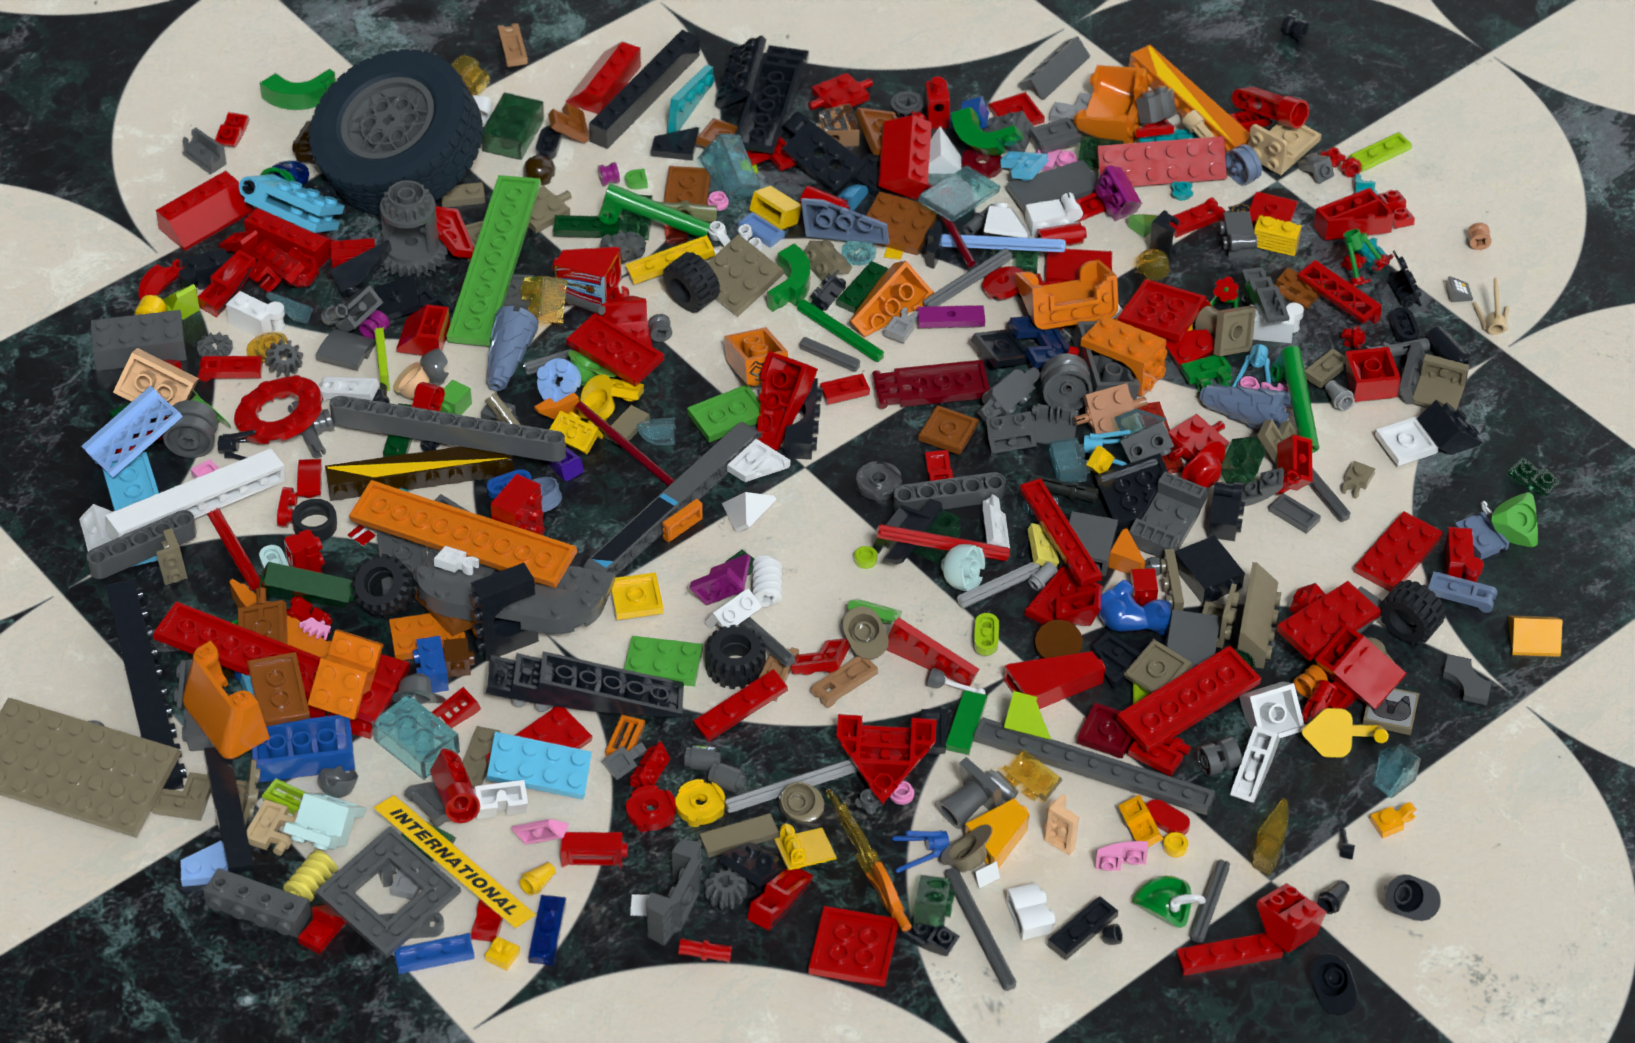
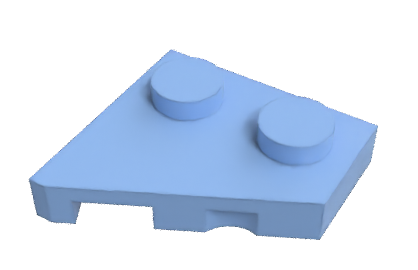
M221 841L181 860L182 886L208 884L218 868L227 871Z

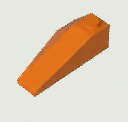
M907 261L896 262L879 279L849 322L862 337H866L888 325L894 316L901 318L903 308H908V313L917 310L918 307H922L923 300L934 292Z

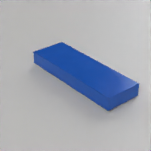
M470 933L403 946L394 952L398 974L475 959Z

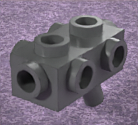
M621 231L617 235L610 236L606 234L603 236L600 248L619 247L621 262L642 258L647 242L635 232L625 233Z

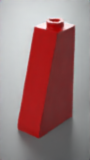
M1092 651L1010 663L1005 665L1004 682L1012 693L1016 691L1037 697L1036 702L1039 709L1102 684L1105 665Z

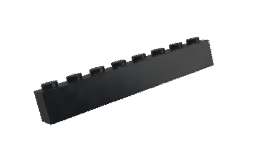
M682 29L589 122L590 142L608 149L700 56V37Z

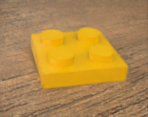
M656 572L615 578L611 594L617 620L664 614Z

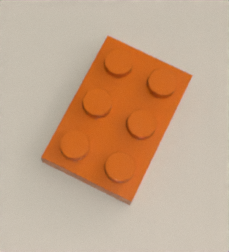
M430 613L389 619L395 658L400 660L414 659L413 650L417 649L416 639L440 636L444 653V640L466 638L465 632L451 636Z

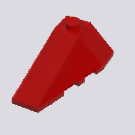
M768 351L760 376L762 392L759 393L761 409L758 416L757 430L762 433V438L759 437V441L778 451L785 438L786 426L792 425L811 390L818 371L817 368Z

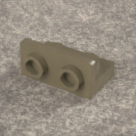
M172 528L163 531L165 541L161 542L163 550L156 552L165 585L188 578L181 550Z

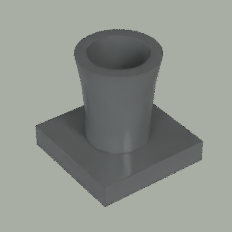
M967 757L959 762L963 786L937 803L945 819L957 829H961L982 805L991 811L1003 804L1001 787Z

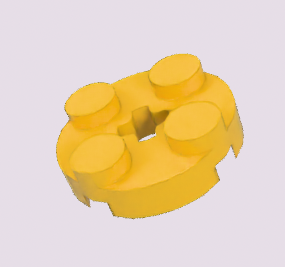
M701 779L689 781L679 789L675 799L676 811L691 827L712 823L724 815V792L719 785L713 782L711 785L704 783V780ZM700 799L701 802L706 801L703 805L696 804V800Z

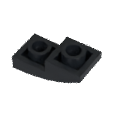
M936 221L932 229H928L925 237L927 241L924 253L926 267L932 269L937 265L941 253L942 227L941 222Z
M915 913L909 921L911 928L908 931H902L900 937L920 948L946 957L960 937V935L938 922L935 927Z

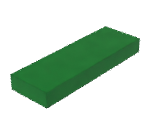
M964 690L946 742V750L966 755L970 754L974 742V734L981 721L988 695Z

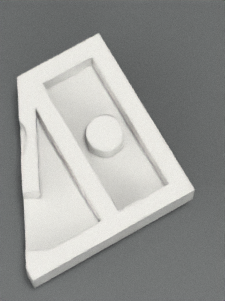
M755 439L727 465V471L742 481L747 482L790 467L791 460Z

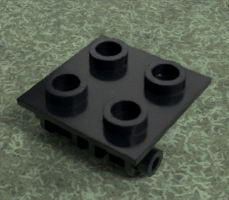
M1394 250L1393 253L1400 270L1391 272L1388 280L1403 306L1411 307L1416 301L1419 306H1422L1419 300L1422 294L1417 284H1415L1417 282L1412 272L1407 269L1408 266L1403 256L1399 258Z

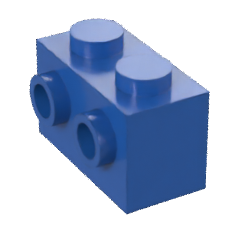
M440 636L416 639L417 649L413 650L415 664L420 665L419 668H416V672L429 677L432 693L449 691L447 669Z

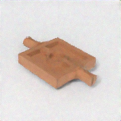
M1124 383L1083 395L1086 406L1085 414L1074 416L1073 421L1082 419L1074 422L1076 426L1088 422L1093 434L1130 430L1139 427L1135 414L1136 408L1147 406L1148 402L1139 403L1147 400L1145 396L1133 400L1130 396L1128 384Z

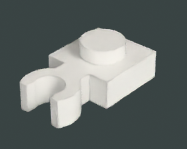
M445 546L434 558V566L454 573L460 569L463 573L472 575L473 567L479 568V559L476 557H466V552Z

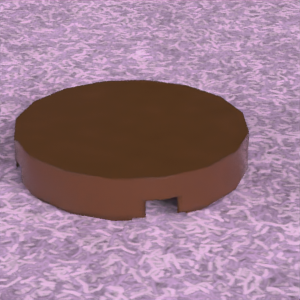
M1049 621L1041 626L1036 633L1035 648L1037 654L1042 659L1082 652L1083 638L1081 632L1074 624L1068 621Z

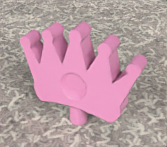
M309 618L299 623V628L303 627L304 633L309 631L308 636L310 637L316 634V639L324 636L323 639L326 640L328 633H330L331 626L325 625L323 620L318 622L314 618Z

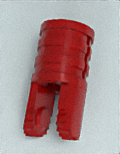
M1318 680L1302 712L1304 723L1311 722L1323 709L1329 708L1338 691L1335 685L1325 680Z

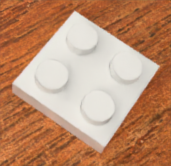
M1416 416L1376 429V438L1397 466L1438 453L1439 447Z

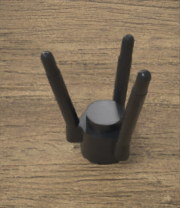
M256 430L219 435L217 443L218 452L224 453V458L236 460L248 458L234 454V452L239 450V443L250 442L239 437L254 435Z

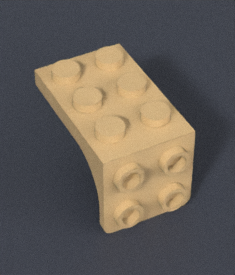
M1278 123L1268 131L1257 124H1253L1250 127L1248 146L1256 152L1261 165L1282 175L1321 140V134L1305 125L1299 129H1294Z

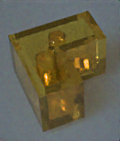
M548 276L524 277L521 285L522 299L531 301L528 311L537 318L538 322L563 324L567 279Z

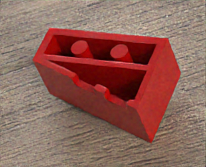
M1371 188L1316 208L1313 228L1324 240L1344 238L1343 234L1352 229H1359L1361 234L1366 233L1367 235L1391 233L1394 213Z

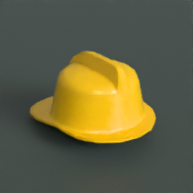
M603 374L591 378L581 393V401L604 421L615 410V403L611 396L612 380L610 377ZM579 411L581 418L588 419Z

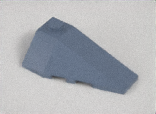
M802 198L801 203L806 237L889 244L888 226L886 223L825 200Z

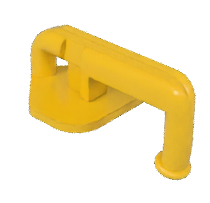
M1325 708L1311 722L1303 725L1301 728L1303 736L1324 757L1346 756L1352 747V736L1374 737L1378 743L1386 742L1389 737L1387 731L1381 725L1352 724L1351 714L1342 708Z

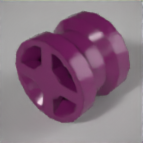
M612 162L608 166L598 165V175L602 186L608 185L609 182H620L616 162Z

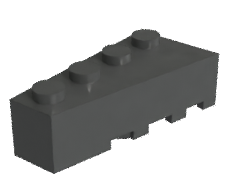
M1078 321L1072 341L1074 347L1079 349V357L1085 360L1089 367L1093 392L1127 383L1130 396L1133 400L1137 399L1141 384L1138 379L1133 378L1131 375L1132 370L1127 365L1081 346V338L1097 321Z

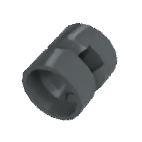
M1229 736L1217 740L1216 744L1208 743L1197 748L1199 766L1207 777L1223 772V769L1229 771L1241 765L1242 755L1233 737Z

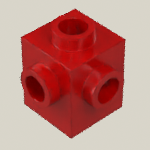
M1316 583L1298 588L1289 609L1295 614L1326 594Z

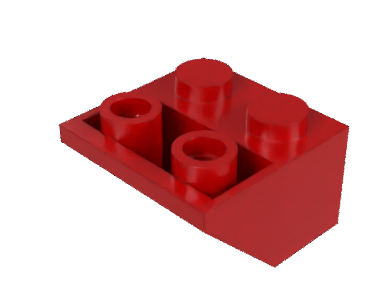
M425 305L407 317L396 351L424 355L435 348H439L442 351L450 327L449 307Z
M1288 883L1272 891L1257 902L1268 938L1288 953L1316 936L1326 915V911L1319 907L1317 903L1308 899Z

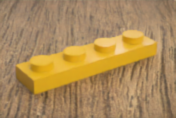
M706 235L625 265L635 285L664 274V268L686 252H693L705 260L715 256V250Z

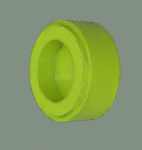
M870 546L857 548L854 552V563L862 569L874 567L877 564V551Z

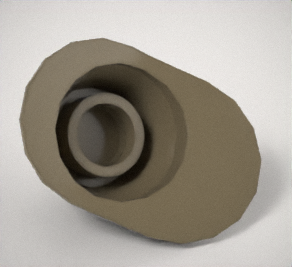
M864 606L855 607L847 612L843 620V630L855 654L863 659H874L884 654L888 648L889 639L877 613L871 608Z
M987 824L981 825L964 837L951 843L941 855L942 862L946 865H953L961 873L973 870L981 865L987 856L985 844L992 834L991 826Z

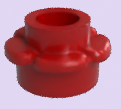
M1356 158L1346 159L1341 164L1342 173L1349 178L1355 177V174L1361 172L1360 160H1356Z

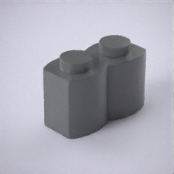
M1158 86L1154 88V91L1142 92V96L1136 98L1140 124L1155 123L1177 114L1173 89H1167V86Z

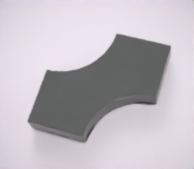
M1448 654L1443 677L1454 682L1460 688L1464 701L1487 705L1492 682L1476 674L1472 667V659Z

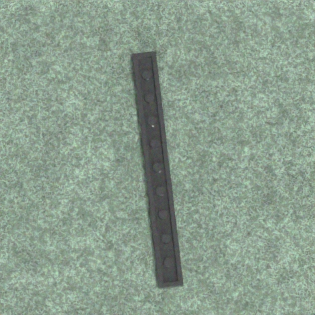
M982 717L974 734V741L1204 815L1208 814L1215 797L1214 790L1057 740H1050L1004 728L1003 723Z

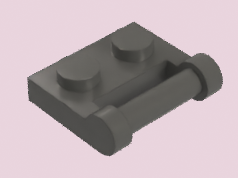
M434 782L411 785L405 790L404 796L409 801H414L430 817V822L435 827L441 826L444 822L451 821L446 815Z

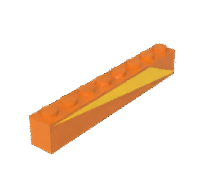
M1148 45L1130 54L1129 67L1146 68L1148 87L1152 91L1158 86H1167V89H1173L1176 111L1182 118L1189 112L1196 110L1205 120L1204 125L1215 137L1224 136L1225 155L1229 150L1239 145H1248L1250 133L1155 48Z

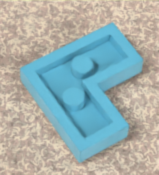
M1009 151L1001 159V168H1009L1012 178L1029 181L1049 162L1048 154Z

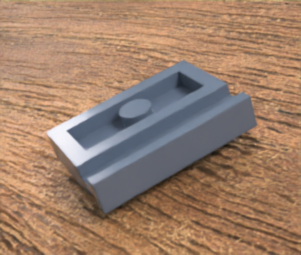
M1481 512L1479 516L1473 515L1455 523L1454 527L1472 528L1473 551L1481 560L1499 553L1501 549L1506 550L1509 548L1510 542L1503 534L1497 533L1492 521L1484 512Z

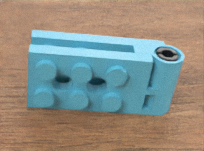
M274 174L246 176L239 183L240 193L245 197L244 202L314 233L338 230L340 222L332 219V215L342 214L344 205L337 203L338 200L336 198L324 197L319 195L320 192L318 190L303 188L302 184L297 181H287Z

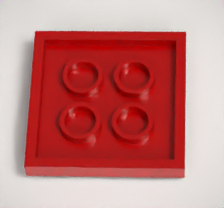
M1145 279L1119 315L1118 321L1153 335L1180 342L1199 312L1205 306L1206 296Z
M824 906L809 966V974L885 987L899 928L896 918Z

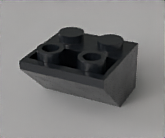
M1435 400L1417 418L1437 446L1451 455L1480 446L1483 443L1477 436L1479 431L1473 425L1466 422L1467 416L1460 409L1455 410L1447 402L1443 404Z

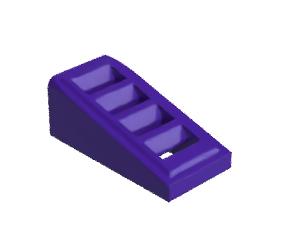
M567 447L566 457L558 462L546 461L565 481L571 480L584 471L581 458Z

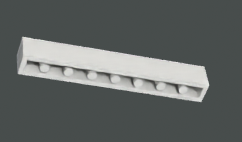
M271 448L105 515L106 532L114 540L181 510L192 512L195 519L210 511H214L216 508L224 507L285 482V465Z

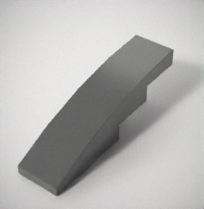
M1264 268L1242 269L1241 278L1246 290L1267 323L1289 321L1290 317L1279 288L1273 285L1271 277L1266 276Z

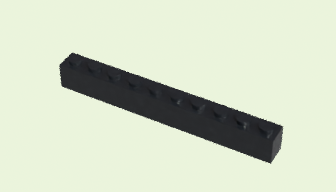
M135 579L106 585L108 599L141 738L177 748L181 752L179 743L174 744L173 738L177 737L175 724H169L168 718H172L170 704L164 703V698H168L165 683H159V679L163 678L160 664L155 665L154 659H158L155 644L150 645L149 641L153 639L151 625H145V621L149 620L146 606L141 607L140 602L144 601L142 588L136 587ZM177 761L163 789L178 790L184 788L183 778H187L184 763L179 764V761Z

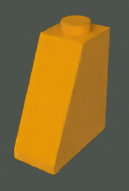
M1014 798L965 824V835L981 825L987 824L991 826L992 834L985 844L987 856L984 863L987 866L997 861L999 869L1028 830L1029 811Z

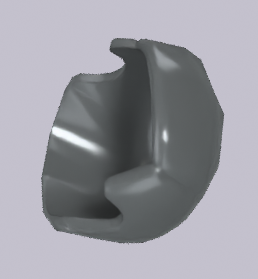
M435 348L421 357L420 365L429 377V383L443 384L449 375L448 372H444V367L448 360L439 348Z
M342 766L334 769L323 768L319 773L317 781L324 793L340 798L352 792L356 785L358 774L354 769L346 773L343 771Z

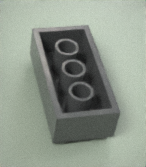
M181 310L91 320L93 355L97 371L124 368L132 352L137 348L163 361L166 359L187 360Z

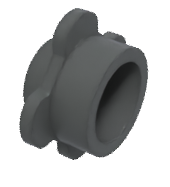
M871 789L862 791L860 798L855 800L856 807L863 808L870 815L875 814L876 809L882 806Z

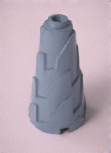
M504 306L499 308L494 316L487 368V384L494 391H501L507 387L511 376L515 373L518 364L522 362L527 347H530L539 327L537 318L531 312L521 307L517 312L513 311L514 306Z
M1216 384L1207 385L1200 392V400L1203 401V405L1207 408L1229 415V418L1247 423L1249 427L1258 430L1261 429L1265 420L1270 419L1274 421L1279 429L1281 423L1287 421L1289 417L1286 407L1291 408V396L1286 391Z

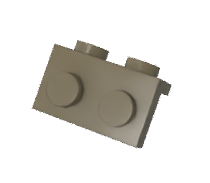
M810 240L804 250L810 261V269L822 281L828 274L832 276L837 270H839L838 273L849 274L852 266L846 261L847 258L840 254L830 241Z

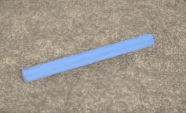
M950 234L942 235L941 242L943 247L957 248ZM961 235L967 248L998 250L1007 248L1008 250L1065 252L1066 242L1063 239Z

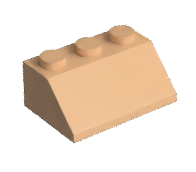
M137 348L132 352L113 393L129 401H134L148 387L152 386L160 396L173 406L177 402L189 400L199 378Z

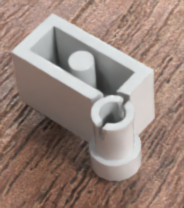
M1067 193L1062 195L1061 202L1057 199L1026 204L1025 222L1032 238L1036 237L1037 229L1071 224L1082 217L1083 211L1080 205L1076 203L1073 193H1069L1070 198H1068Z
M239 291L226 304L230 324L263 340L272 333V330L280 332L285 328L283 319L285 310L280 302L266 304Z
M1299 303L1288 304L1286 309L1290 317L1289 321L1267 323L1256 308L1253 340L1291 343L1293 333L1297 332L1300 328L1299 324L1304 312L1303 306Z

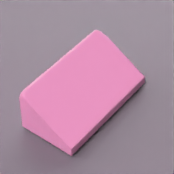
M546 819L515 825L511 829L525 845L563 838L569 824Z

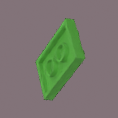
M745 384L688 407L687 414L710 443L724 437L740 422H744L749 426L757 424L761 402L750 387Z
M632 636L624 669L684 682L685 686L695 687L703 653V644Z

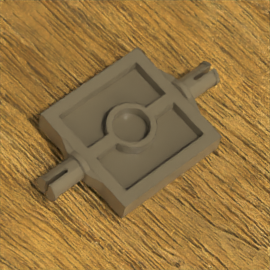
M545 186L540 187L528 227L537 234L554 224L555 215H570V208L563 202L572 198L571 193L566 190L559 195H555Z

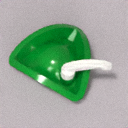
M1175 876L1157 877L1143 885L1133 897V903L1145 912L1169 925L1179 928L1186 926L1192 902L1205 903L1203 896L1192 894L1190 885L1185 880Z

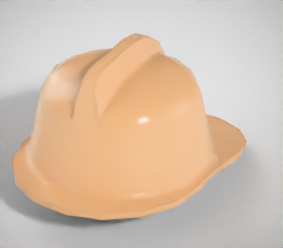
M415 362L400 373L394 382L393 388L397 393L412 400L414 399L416 386L420 382L429 383L430 379L423 370V367L418 362Z

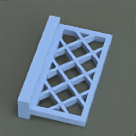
M150 386L81 447L96 464L100 465L113 478L183 416ZM172 414L167 420H164V416ZM157 418L156 422L150 423L151 419ZM153 430L151 434L146 436L147 431ZM140 433L138 438L132 439L133 434ZM136 445L135 448L129 451L130 446ZM122 448L121 453L115 454L116 449ZM119 460V461L111 468L112 462Z

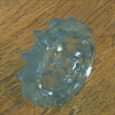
M847 241L842 246L841 254L847 258L846 261L850 264L865 265L875 259L876 247L873 246V243Z

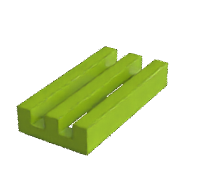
M275 779L263 793L262 800L288 806V812L294 815L296 811H299L301 801L294 797L302 800L303 794L307 792L279 779ZM275 788H277V789H279V790H282V791H284V792H286V793L284 794V793H282V792H279V791L275 790Z

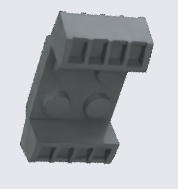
M1165 471L1158 481V493L1142 520L1136 518L1129 531L1138 549L1163 559L1165 549L1179 550L1208 497L1207 488Z
M681 839L672 851L673 882L678 883L677 886L671 888L668 898L652 892L648 897L646 905L648 916L647 937L664 946L674 933L682 930L701 892L702 842Z

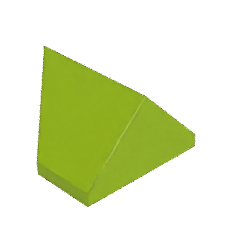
M194 284L162 299L167 305L168 311L181 310L182 320L200 310L197 290Z
M1013 691L1004 728L1051 740L1036 702L1037 697Z

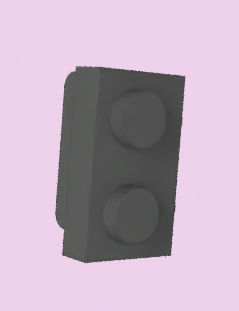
M1023 111L1010 112L1000 117L989 118L987 127L983 128L982 131L994 132L1015 125L1022 132L1023 140L1008 147L1011 151L1025 152L1031 139L1030 128H1033V125Z

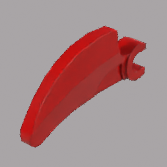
M179 259L174 260L172 266L167 268L157 264L143 276L139 285V301L146 295L158 296L169 284L179 277L178 273L183 269V267L179 268Z

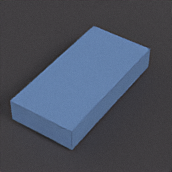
M753 212L738 222V228L744 224L750 225L752 237L759 238L761 243L769 248L785 237V231L780 230Z

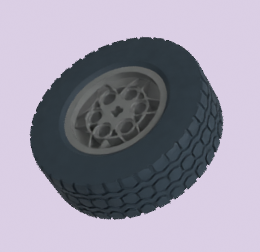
M409 49L387 51L385 54L374 55L370 59L367 58L358 65L355 64L348 69V72H344L337 78L336 82L329 86L327 93L323 94L319 100L320 104H317L314 110L315 115H312L311 127L309 129V142L314 160L329 183L334 187L336 193L346 203L356 209L358 208L360 211L380 215V203L384 197V192H388L389 187L393 184L405 180L423 184L424 189L429 190L434 200H438L446 195L447 191L450 192L457 185L456 183L466 176V172H469L474 164L473 160H476L478 156V148H481L483 122L477 102L457 70L443 58L427 51L423 52L422 50L412 49V51Z

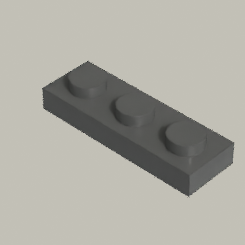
M1420 341L1411 343L1410 350L1406 354L1407 361L1405 367L1402 368V379L1398 393L1403 397L1405 404H1414L1413 395L1421 376L1425 352Z

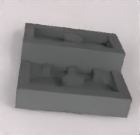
M335 329L320 345L315 354L316 359L358 370L364 358H369L376 340Z

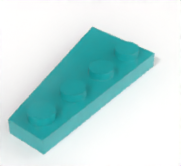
M705 65L671 98L667 133L680 131L706 92L712 87L715 79L712 66Z

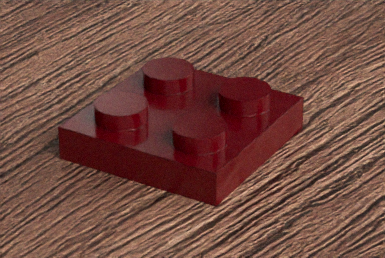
M1094 703L1077 737V744L1123 759L1133 737L1116 720L1117 714L1122 711Z

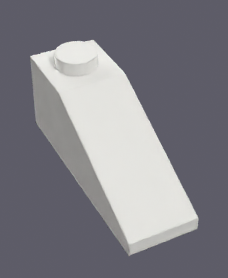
M1254 726L1230 796L1254 804L1279 744L1280 738L1278 733Z

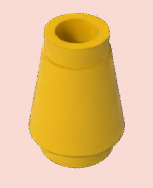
M546 862L523 873L522 878L519 880L521 889L530 896L539 894L556 874V869L553 864Z

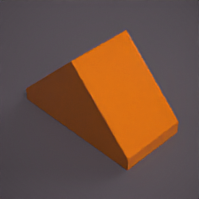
M1123 529L1110 551L1109 568L1131 575V569L1145 568V560L1128 529Z

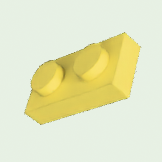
M1031 523L1028 528L1034 564L1038 563L1043 566L1046 561H1049L1057 567L1059 564L1057 549L1042 525Z

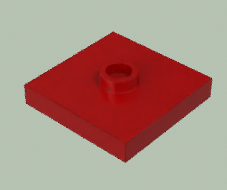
M1256 191L1249 209L1253 227L1256 226L1261 215L1263 217H1272L1276 220L1279 219L1280 221L1283 220L1284 222H1292L1298 201Z

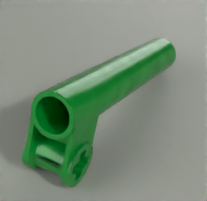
M609 183L598 215L602 223L612 225L617 222L622 209L698 238L706 236L711 225L701 219Z
M1289 346L1282 349L1275 362L1272 363L1270 377L1273 382L1286 380L1288 392L1291 396V406L1298 436L1312 439V453H1314L1320 447L1301 350L1297 346Z

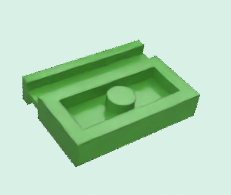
M852 599L848 605L849 610L860 606L869 607L877 613L881 622L892 624L898 617L901 618L902 614L900 610L861 599Z

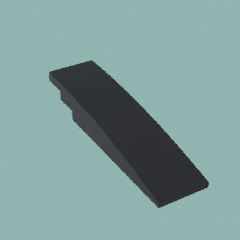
M768 46L767 52H764L760 62L752 94L747 98L732 148L774 154L783 133L781 126L788 120L809 59L808 50Z
M543 651L541 658L517 653L515 660L491 655L485 693L531 703L586 711L640 716L681 717L684 682Z

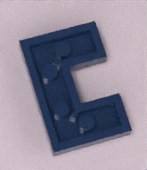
M1030 316L1010 317L1008 325L1016 339L1037 338L1041 345L1028 347L1025 354L1033 368H1042L1050 358L1068 353L1069 347L1057 328L1040 329L1032 322Z

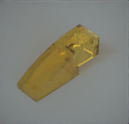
M1284 798L1258 830L1256 841L1258 848L1254 852L1252 867L1268 876L1271 875L1276 867L1285 842L1288 825V801Z

